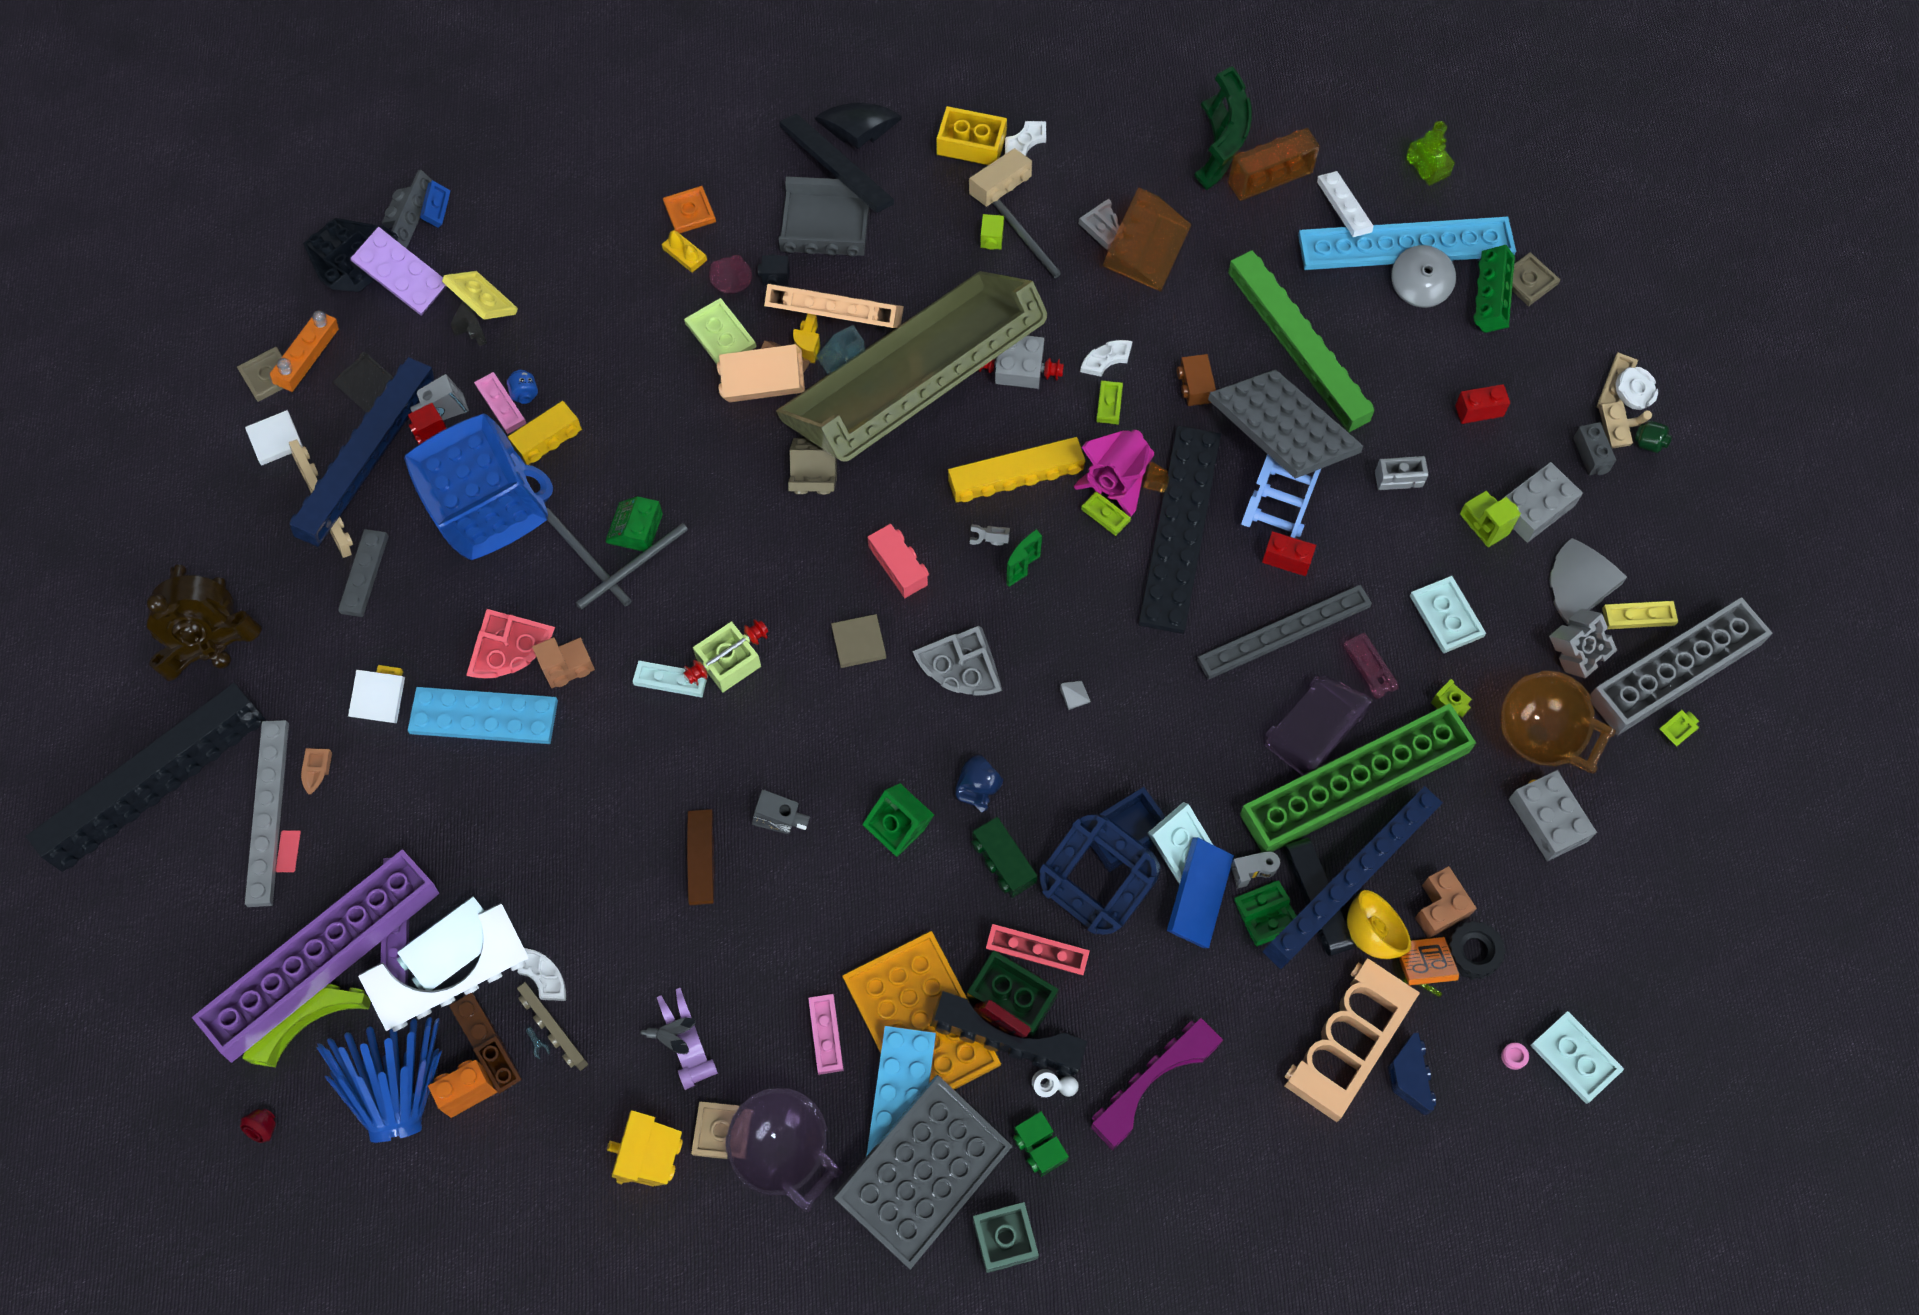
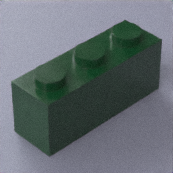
M998 816L973 831V841L971 843L978 854L982 852L986 858L984 861L990 873H996L1000 879L998 884L1005 894L1008 892L1013 898L1037 883V874Z

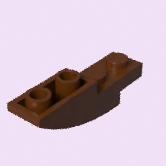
M470 993L449 1006L473 1046L475 1054L497 1092L500 1094L520 1082L522 1078L475 995Z

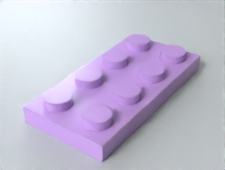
M380 227L372 233L351 257V261L421 316L447 287L442 282V276Z

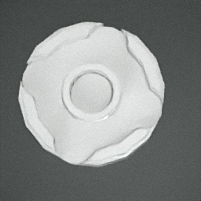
M1641 367L1627 368L1617 377L1616 392L1621 401L1632 409H1645L1651 406L1658 396V389L1654 385L1656 384L1654 377Z

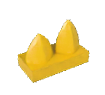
M675 230L671 231L669 238L662 243L663 250L691 273L707 261V256Z

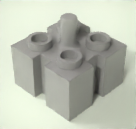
M1581 608L1568 619V626L1561 625L1549 637L1555 650L1562 652L1559 660L1565 673L1586 678L1598 668L1597 661H1606L1617 651L1612 636L1604 633L1608 627L1602 613Z

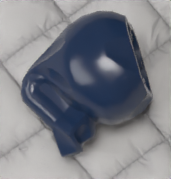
M982 755L972 756L962 767L956 786V797L961 802L975 806L983 813L988 809V803L990 802L988 796L995 794L1000 789L1003 778Z

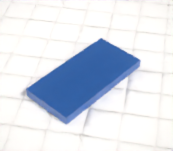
M1199 837L1192 838L1168 924V932L1202 948H1209L1234 855Z

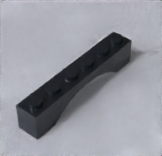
M942 991L938 998L930 1024L941 1034L949 1035L952 1033L960 1036L959 1038L962 1041L968 1043L976 1041L984 1044V1048L988 1050L1007 1052L1011 1058L1018 1060L1025 1058L1032 1061V1064L1037 1067L1046 1068L1048 1066L1054 1068L1058 1074L1063 1076L1075 1075L1080 1070L1087 1045L1086 1040L1066 1033L1042 1039H1024L1008 1035L984 1021L967 999Z

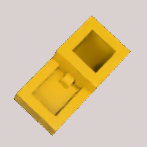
M808 313L806 320L801 322L800 330H793L794 344L802 349V357L815 364L820 349V337L816 333L818 327L817 316Z

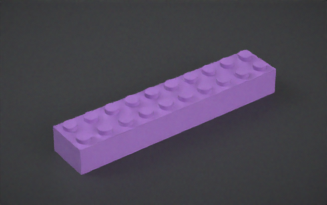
M402 849L196 1013L192 1019L218 1051L232 1063L440 893L433 882Z

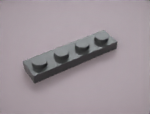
M364 529L338 609L341 614L358 617L364 616L389 537L386 532Z

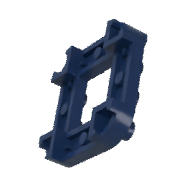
M1091 814L1077 819L1072 824L1073 827L1048 861L1042 865L1039 872L1041 873L1040 882L1043 889L1042 892L1048 899H1053L1087 926L1089 932L1105 935L1121 929L1155 885L1159 876L1160 864L1152 851L1111 819L1100 814ZM1094 841L1098 842L1132 869V872L1106 907L1067 878Z

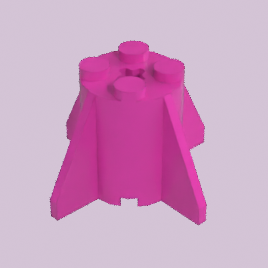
M1138 430L1119 431L1086 441L1082 449L1092 462V465L1089 468V472L1077 481L1074 488L1078 490L1093 487L1099 494L1102 492L1108 494L1107 498L1117 499L1125 513L1131 517L1136 511L1142 478L1147 465L1154 457V451L1144 440L1143 434Z

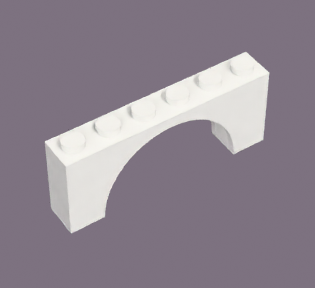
M501 903L478 914L483 929L481 955L472 971L455 985L440 990L416 989L398 980L388 970L384 962L359 974V978L386 1031L393 1029L394 1032L408 1025L407 1020L415 1016L417 1019H421L432 1013L430 1008L438 1004L444 1007L456 1000L454 996L462 992L465 995L479 989V983L485 980L491 983L503 976L502 971L508 968L514 971L526 964L524 960L529 957Z

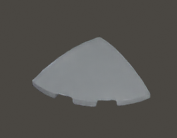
M1571 538L1555 557L1556 560L1550 572L1549 581L1550 588H1553L1555 596L1554 605L1568 625V619L1581 608L1586 610L1593 609L1606 596L1620 587L1627 576L1597 551Z
M980 626L960 634L951 635L912 651L924 672L948 690L956 693L972 694L973 696L989 695L1002 691L988 642Z

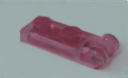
M1365 632L1344 643V648L1370 686L1371 692L1376 699L1383 697L1387 691L1393 692L1398 689L1396 679ZM1382 677L1385 682L1380 684L1377 679Z

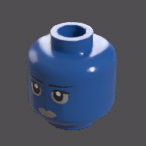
M517 370L511 373L507 379L506 385L509 396L513 401L527 404L537 396L538 388L533 374L525 370Z

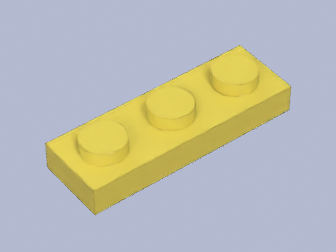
M1674 601L1608 604L1602 608L1608 629L1675 626L1678 623Z

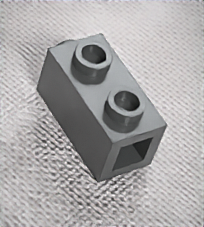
M1601 422L1580 426L1573 439L1588 475H1604L1608 473L1616 462V457Z

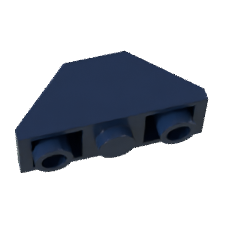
M1413 1033L1388 1066L1393 1092L1421 1114L1427 1115L1434 1110L1436 1097L1434 1091H1430L1428 1081L1431 1080L1429 1066L1425 1065L1423 1055L1426 1053L1424 1041L1420 1040L1419 1033Z

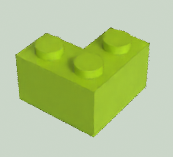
M1485 491L1465 503L1460 515L1489 548L1510 534L1521 513L1517 505L1507 497L1497 501L1496 498Z

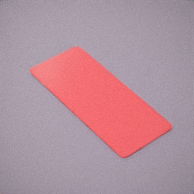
M283 830L281 832L276 872H295L301 831Z

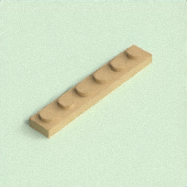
M297 439L290 441L289 446L292 456L312 493L318 481L316 476H319L314 463L309 464L308 459H310L306 447H301ZM339 516L330 529V533L342 557L345 558L352 555L350 546L353 543L348 532L343 533L341 528H344V524Z

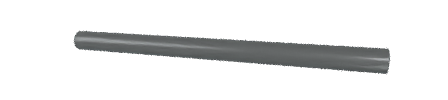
M998 199L992 204L1004 216L1006 221L1054 278L1059 277L1061 272L1002 201Z
M546 508L548 522L602 582L608 579L610 576L553 512ZM617 584L609 589L624 606H628L632 600Z
M684 523L680 524L576 602L577 607L580 610L585 608L688 530Z

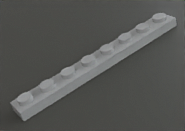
M286 720L262 721L245 905L247 907L273 906L289 723Z

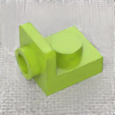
M1681 710L1664 724L1660 730L1677 747L1699 729L1696 725L1699 720L1690 711L1685 713Z

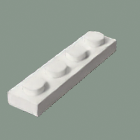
M1335 171L1318 176L1317 183L1352 237L1372 233L1373 224L1339 173Z

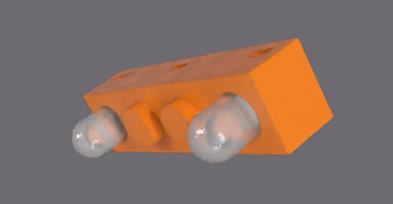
M321 310L313 313L303 330L270 372L273 384L291 392L294 391L339 330L336 318L325 314Z

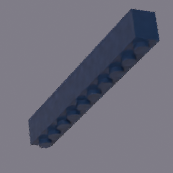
M409 357L404 364L398 367L397 374L392 380L388 381L385 391L376 398L373 408L364 415L358 429L353 430L350 440L341 447L336 460L329 464L324 477L317 481L314 491L304 499L302 508L297 514L292 516L290 527L294 537L319 547L409 417L408 414L412 413L410 407L419 403L417 391L434 381L432 367Z
M1424 786L1262 952L1279 969H1282L1443 802Z

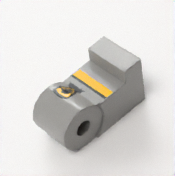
M1263 852L1234 859L1231 869L1237 888L1246 887L1251 878L1259 876L1264 878L1272 877L1280 866V859L1273 852Z

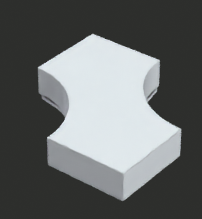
M1025 121L1022 131L1014 136L1005 138V154L1015 148L1026 156L1029 149L1034 145L1046 143V121Z

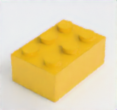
M947 106L937 136V155L990 165L1000 158L1007 133V118Z

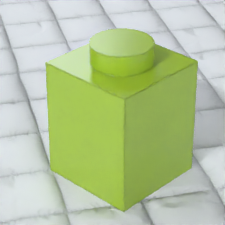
M983 214L980 248L990 250L1002 249L1004 216Z

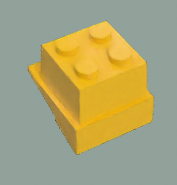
M631 1110L621 1143L610 1140L607 1146V1151L618 1154L612 1178H616L617 1183L621 1185L627 1182H636L649 1186L667 1185L675 1173L673 1162L675 1155L679 1154L683 1140L680 1139L682 1131L654 1122L655 1117Z

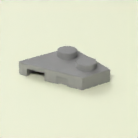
M1107 199L1079 218L1078 223L1107 250L1123 238L1121 226L1118 225L1116 213L1114 214L1112 211L1110 199Z

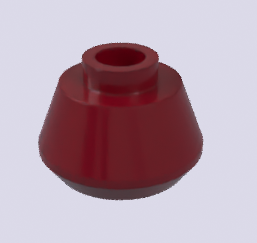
M256 1109L241 1118L240 1128L249 1138L256 1142L264 1143L270 1141L276 1126L275 1116L267 1109Z

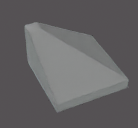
M1082 681L1066 682L1060 685V691L1068 710L1091 702Z

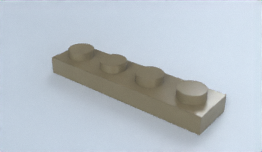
M526 982L519 986L517 989L521 996L518 999L527 1010L529 1008L534 1010L536 1015L533 1016V1019L541 1029L545 1026L551 1033L547 1037L555 1048L559 1046L563 1048L566 1053L562 1057L571 1068L575 1065L580 1071L589 1065Z

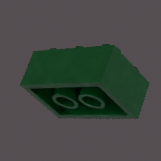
M993 950L967 992V999L973 1004L992 1000L1028 1025L1031 1030L1027 1036L1032 1039L1056 1000L1059 989Z

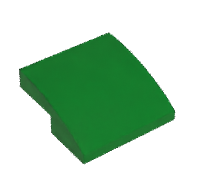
M1037 529L1029 534L1012 553L1007 563L1006 584L1008 587L1027 576L1028 564L1040 557L1042 535Z
M1279 880L1234 898L1241 918L1256 947L1274 940L1296 917L1295 912L1290 906V898Z

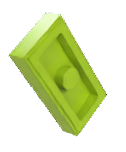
M1101 381L1097 422L1119 424L1123 383Z
M1095 492L1081 508V510L1115 536L1131 520V517L1098 492Z

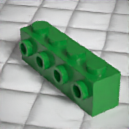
M1507 245L1483 250L1481 260L1479 261L1480 275L1477 279L1478 295L1475 298L1477 307L1474 314V322L1484 333L1509 327L1515 256Z

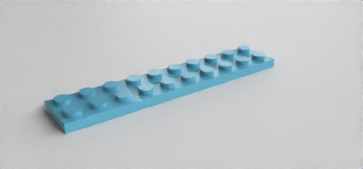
M1508 217L1373 225L1372 233L1352 237L1347 227L1299 230L1298 234L1304 270L1391 265L1395 263L1402 252L1418 245L1435 247L1444 252L1451 261L1481 259L1483 250L1507 245L1513 255L1516 253Z

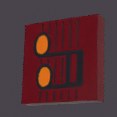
M992 1000L977 1003L973 1007L984 1021L1008 1035L1023 1038L1027 1037L1031 1030L1028 1025Z

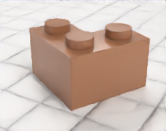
M554 637L532 646L551 689L562 687L570 680L577 677H585L595 670L581 637L562 646H558Z
M1448 866L1428 877L1422 885L1433 904L1421 909L1415 919L1429 939L1470 917L1477 908Z

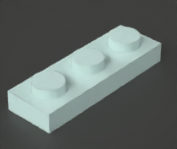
M638 661L633 684L640 687L703 697L707 680L701 677L698 679V686L695 683L689 684L683 675V672L686 671L683 668Z

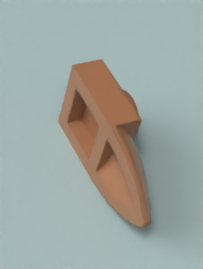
M306 748L301 778L303 786L309 795L319 787L324 776L329 774L332 757L330 749Z

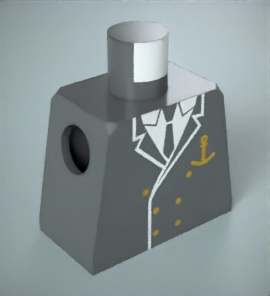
M762 789L752 825L789 834L792 826L806 830L810 816L796 812L799 803Z

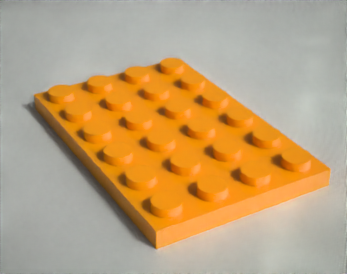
M932 931L842 975L880 1054L885 1026L936 1033L930 1082L936 1075H939L955 1090L1001 1066L995 1051L984 1048V1044L976 1041L968 1043L962 1041L958 1035L952 1033L949 1035L941 1034L935 1030V1027L930 1026L938 998L942 991L967 999Z

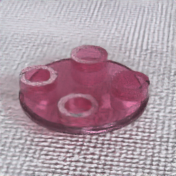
M733 255L732 257L712 262L709 278L712 285L719 291L737 293L748 287L752 280V271L741 256Z

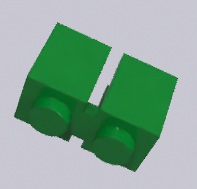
M1042 1111L1015 1127L1014 1132L1016 1135L1013 1136V1139L1020 1150L1025 1149L1028 1153L1029 1158L1026 1161L1033 1173L1038 1171L1042 1177L1068 1161L1069 1156L1057 1136L1033 1150L1035 1146L1052 1137L1054 1132Z

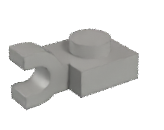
M971 525V531L979 534L976 538L970 537V544L972 545L981 543L983 539H986L987 542L993 545H1003L1009 541L1010 528L994 526L983 528L979 525Z

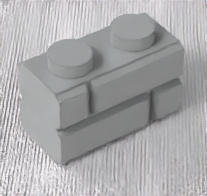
M1425 456L1380 459L1375 469L1378 490L1423 487L1428 477Z

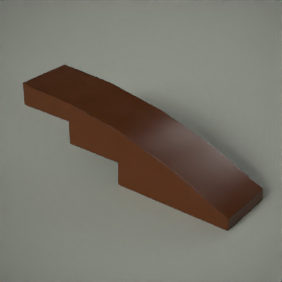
M712 809L688 811L687 864L689 905L714 903L715 864Z

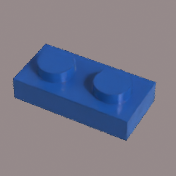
M433 180L429 182L420 218L439 228L443 224L451 190Z

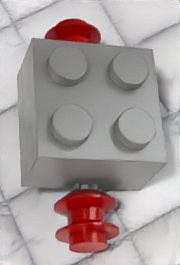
M1026 336L1000 354L998 358H994L980 368L979 372L986 368L991 373L996 367L995 384L1039 389L1041 372L1043 373L1044 370V376L1047 380L1050 376H1055L1056 381H1058V377L1063 376L1064 364L1060 363V359H1058L1057 363H1052L1051 359L1048 358L1044 366V363H1042L1044 338Z

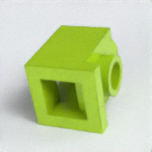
M1450 679L1435 695L1431 704L1439 709L1450 703L1458 716L1463 718L1471 709L1469 703L1472 699Z

